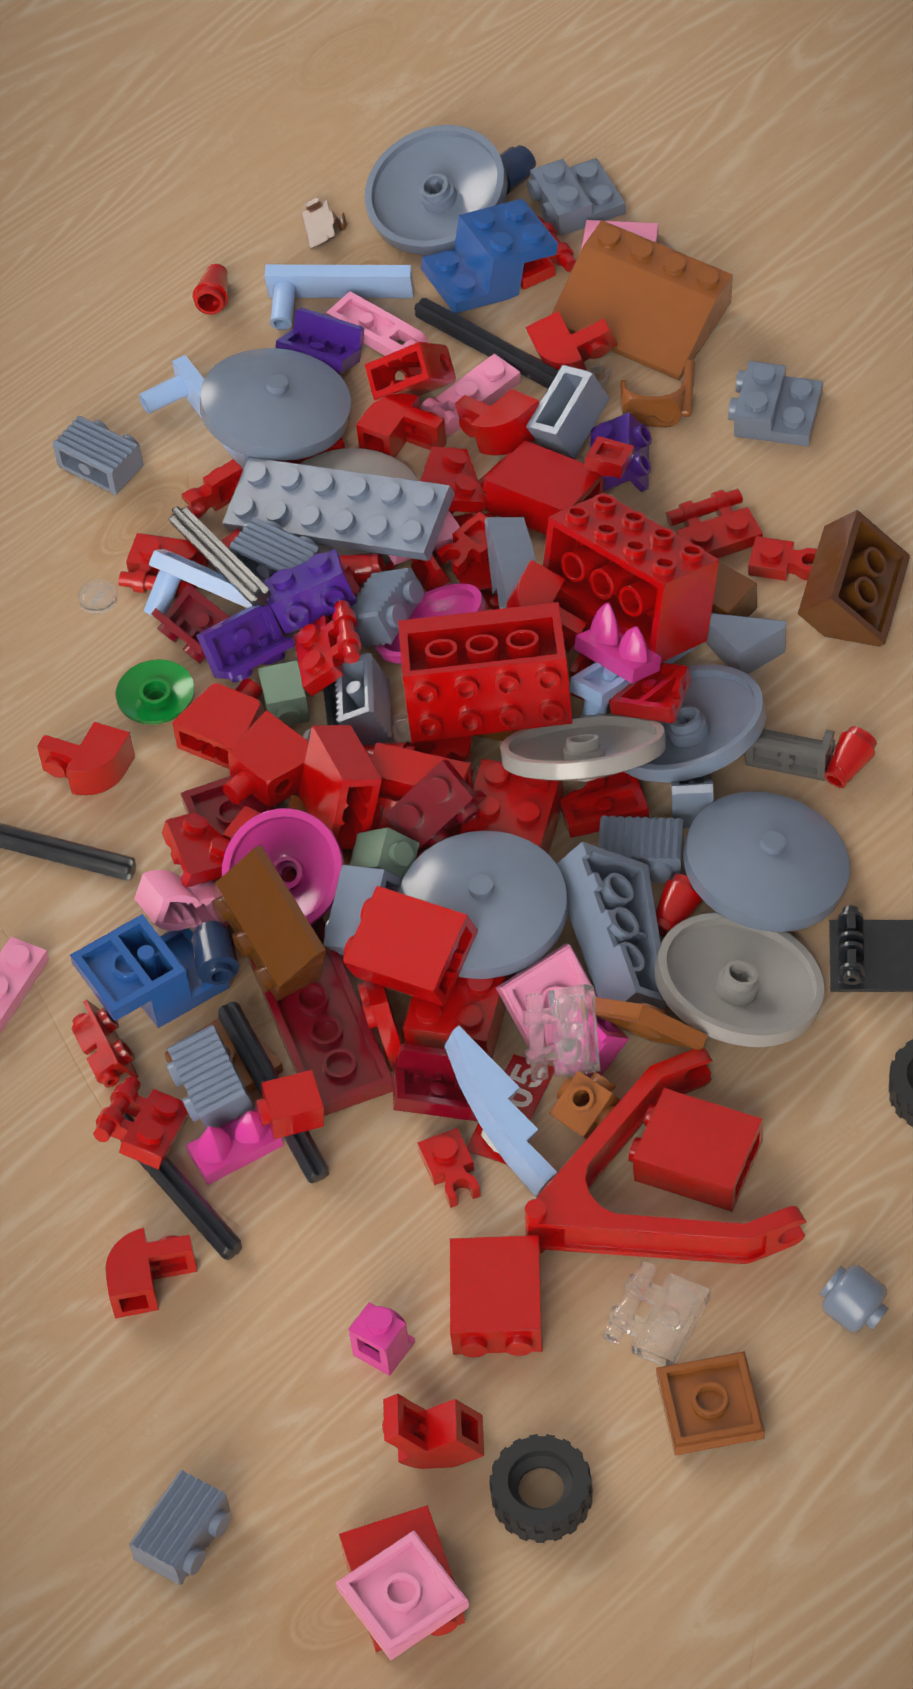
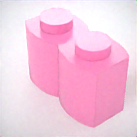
M153 870L142 875L134 899L157 927L168 931H179L189 927L195 929L198 925L208 921L221 922L211 903L214 900L216 880L186 888L180 880L182 875L178 876L171 871ZM226 921V922L223 923L226 928H227L228 923H229L228 921Z

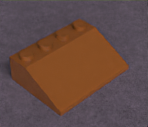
M601 220L584 244L552 314L557 311L560 312L570 334L605 319L617 346L609 351L680 381L684 375L685 360H694L731 304L733 274Z

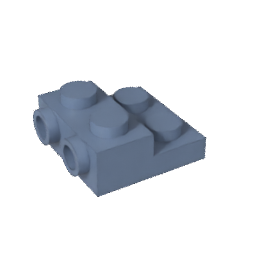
M597 158L571 167L567 166L564 159H560L530 170L531 180L527 181L529 195L534 202H539L545 222L551 223L559 236L585 228L586 220L606 221L626 214L624 200Z
M749 361L746 371L739 370L737 374L736 392L740 393L739 398L732 397L729 404L728 420L734 421V436L809 447L823 393V381L786 376L785 365Z

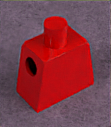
M417 342L364 364L373 400H379L385 396L398 393L421 396L451 384L456 380L449 349L443 344ZM396 372H402L405 380H396Z
M248 678L242 680L235 690L219 683L211 684L173 721L172 725L177 748L229 769L228 754L230 749L264 713L262 703L258 700L262 694V688L258 683Z
M267 710L229 751L228 761L232 779L223 785L225 795L231 802L237 805L252 794L266 806H275L298 793L309 742Z

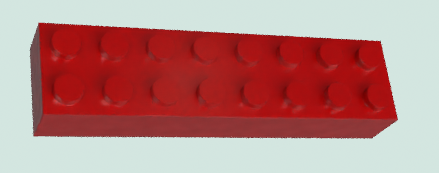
M482 759L473 791L482 790L487 797L478 805L481 809L478 815L465 825H462L460 834L475 831L509 833L531 841L549 855L561 812L560 799L564 797L563 782L515 775L507 771L501 761ZM516 972L488 979L458 976L445 1007L412 996L403 1026L405 1044L445 1049V1044L452 1031L460 1026L492 1059L506 1011V1006L495 987L515 976Z

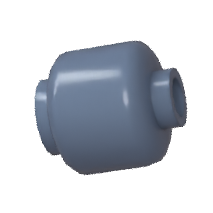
M853 1265L847 1270L840 1266L820 1292V1295L824 1297L822 1310L851 1333L860 1331L864 1325L873 1330L889 1309L882 1303L887 1296L886 1286L859 1265Z

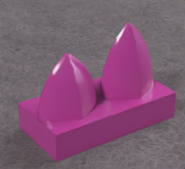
M610 603L600 607L593 618L589 630L576 635L574 650L630 683L637 682L660 671L661 656L647 648L645 638L638 626L629 629L624 635L619 632L618 622Z
M256 1108L252 1111H246L242 1116L219 1128L208 1126L200 1138L186 1144V1149L206 1184L209 1185L282 1147L283 1140L282 1137L273 1139L269 1124L261 1125Z

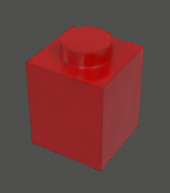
M312 1070L262 1082V1099L256 1100V1107L261 1125L269 1124L273 1139L324 1127V1107Z

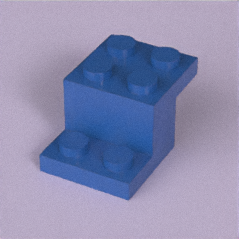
M519 199L460 214L454 249L422 257L420 269L453 313L456 314L518 296L524 263L556 255L558 243L524 199Z
M143 914L70 954L73 966L114 1021L142 1006L156 1027L160 1028L230 988L229 981L225 984L213 985L199 979L191 947L193 932L190 928L169 931L159 936Z

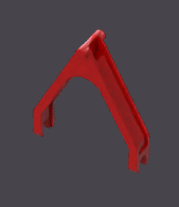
M704 1047L699 1050L692 1049L650 1066L537 1198L528 1201L525 1205V1236L539 1235L541 1254L545 1250L749 1264L801 1242L805 1234L800 1225L807 1222L797 1206L783 1208L745 1224L615 1214L600 1206L589 1194L588 1189L644 1124L645 1115L650 1103L658 1102L664 1088L687 1094L711 1082L712 1078L710 1076L712 1073L706 1064L713 1062Z

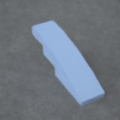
M458 1026L452 1031L445 1044V1049L459 1086L480 1126L499 1154L536 1197L549 1184L557 1171L529 1144L538 1129L511 1102L520 1087Z

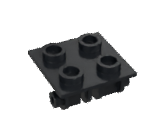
M853 905L845 906L838 915V920H829L830 992H913V920H864L863 914L859 912V908Z

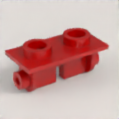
M87 999L83 1001L88 1013H81L73 1018L72 1032L83 1053L86 1055L96 1048L99 1049L86 1058L97 1082L107 1088L113 1087L119 1082V1076L125 1072L132 1077L138 1078L139 1076L132 1064L135 1055L128 1044L119 1038L116 1029L119 1028L118 1022L113 1020L104 1007L99 1009Z

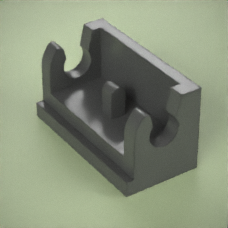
M763 728L756 742L745 752L746 765L825 781L824 773L835 749V740H833L835 731L826 729L823 740Z

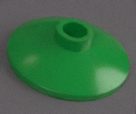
M156 659L141 662L127 670L117 683L115 696L120 711L126 717L141 724L154 725L176 719L192 703L195 687L192 676L183 666L173 661Z

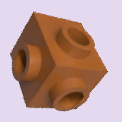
M578 1070L573 1078L569 1077L559 1088L557 1092L558 1101L549 1114L587 1140L620 1101L612 1093L616 1086L596 1072L589 1078Z

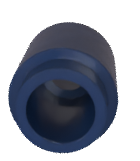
M522 145L509 147L500 154L507 173L508 185L506 195L530 177V170L536 167L533 154Z
M208 921L198 925L191 939L198 977L205 983L213 985L225 984L239 971L232 934L223 923L218 921Z

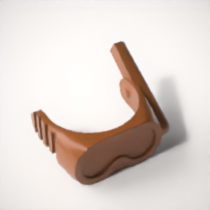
M685 360L684 380L680 389L664 396L651 397L632 393L626 387V380H621L622 415L630 412L640 424L651 427H672L680 421L681 417H690L693 406L695 362L693 360Z

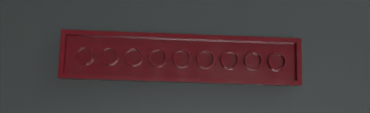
M231 776L181 792L182 802L187 814L198 813L221 835L244 806L260 813L274 810L275 807L266 806L252 794L238 805L231 802L223 791V785L232 779ZM290 869L287 871L285 876L287 882H292L296 878V870ZM323 918L311 925L322 944L325 939L324 931L326 925ZM324 946L326 950L320 979L279 1001H276L271 991L264 992L261 987L260 989L295 1073L313 1071L324 1107V1116L393 1092V1080L373 1032L369 1029L365 1014L339 954ZM247 956L254 973V970L257 968L251 958Z

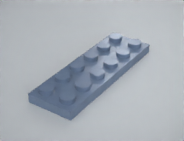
M248 457L222 523L228 531L239 529L242 532L252 517H256L265 522L274 521L284 531L297 537L306 536L316 544L429 561L455 493L450 485Z

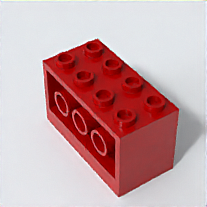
M605 493L598 494L593 498L549 516L543 566L565 579L553 603L559 602V607L587 622L586 627L591 628L593 618L600 607L610 603L618 622L619 632L624 635L629 629L638 626L645 638L647 648L661 656V663L707 641L719 566L718 558L705 552L702 547L676 535L671 529L662 527L648 519L643 513L622 504L614 496Z
M559 602L398 620L402 677L411 742L573 724Z

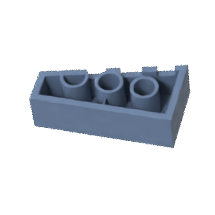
M581 842L561 859L557 866L563 875L566 885L567 912L597 996L599 998L638 1004L646 1003L663 1009L667 1004L658 990L654 972L661 943L648 864Z

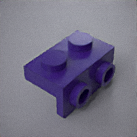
M301 307L295 311L293 330L277 339L275 348L293 350L310 355L324 362L341 375L360 362L364 328Z
M630 412L593 427L591 430L590 448L598 436L634 446L633 459L622 478L604 476L603 492L628 481H631L640 492L648 490L649 474L651 473L649 446L652 443L648 428L644 424H640Z
M336 549L327 553L316 554L308 561L291 569H282L272 577L264 580L265 585L271 591V596L269 597L270 605L285 633H291L311 624L323 615L326 617L332 615L335 612L334 605L338 601L345 600L350 606L357 602L347 581L342 560Z
M269 602L265 607L260 605L250 606L196 635L214 678L228 679L231 682H238L248 678L253 674L252 668L262 663L269 665L283 659L286 656L284 651L295 646L292 638L283 637Z

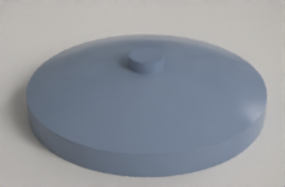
M431 126L404 136L392 144L379 157L367 179L365 206L377 233L388 244L413 254H436L454 249L460 214L504 203L508 185L507 173L499 152L490 140L482 134L462 126Z
M262 348L229 356L209 371L201 387L200 414L209 432L227 447L244 455L259 459L287 461L316 455L330 448L343 436L350 420L351 396L341 376L319 359L293 350Z
M714 664L688 666L692 681L676 721L673 723L657 721L664 727L666 749L656 759L624 772L645 781L678 782L710 774L738 759L756 742L766 723V704L757 682L747 673L733 667Z
M768 792L735 793L710 803L693 820L684 845L683 859L686 874L694 890L705 903L735 923L762 931H796L822 921L840 903L850 874L847 849L834 827L818 812L803 803L789 797Z
M498 831L467 832L452 836L433 845L413 862L406 872L399 893L467 914L478 929V933L459 973V977L496 978L518 972L532 965L554 946L560 937L567 917L566 885L563 875L554 860L531 841Z

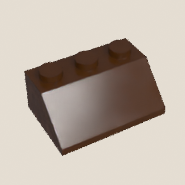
M859 510L825 525L797 614L824 637L878 647L884 645L911 555Z
M259 845L253 848L215 883L214 900L211 903L219 920L222 923L228 921L235 934L232 937L239 953L244 958L249 956L257 969L254 970V975L264 992L271 991L276 1001H279L321 978L326 949L263 847Z

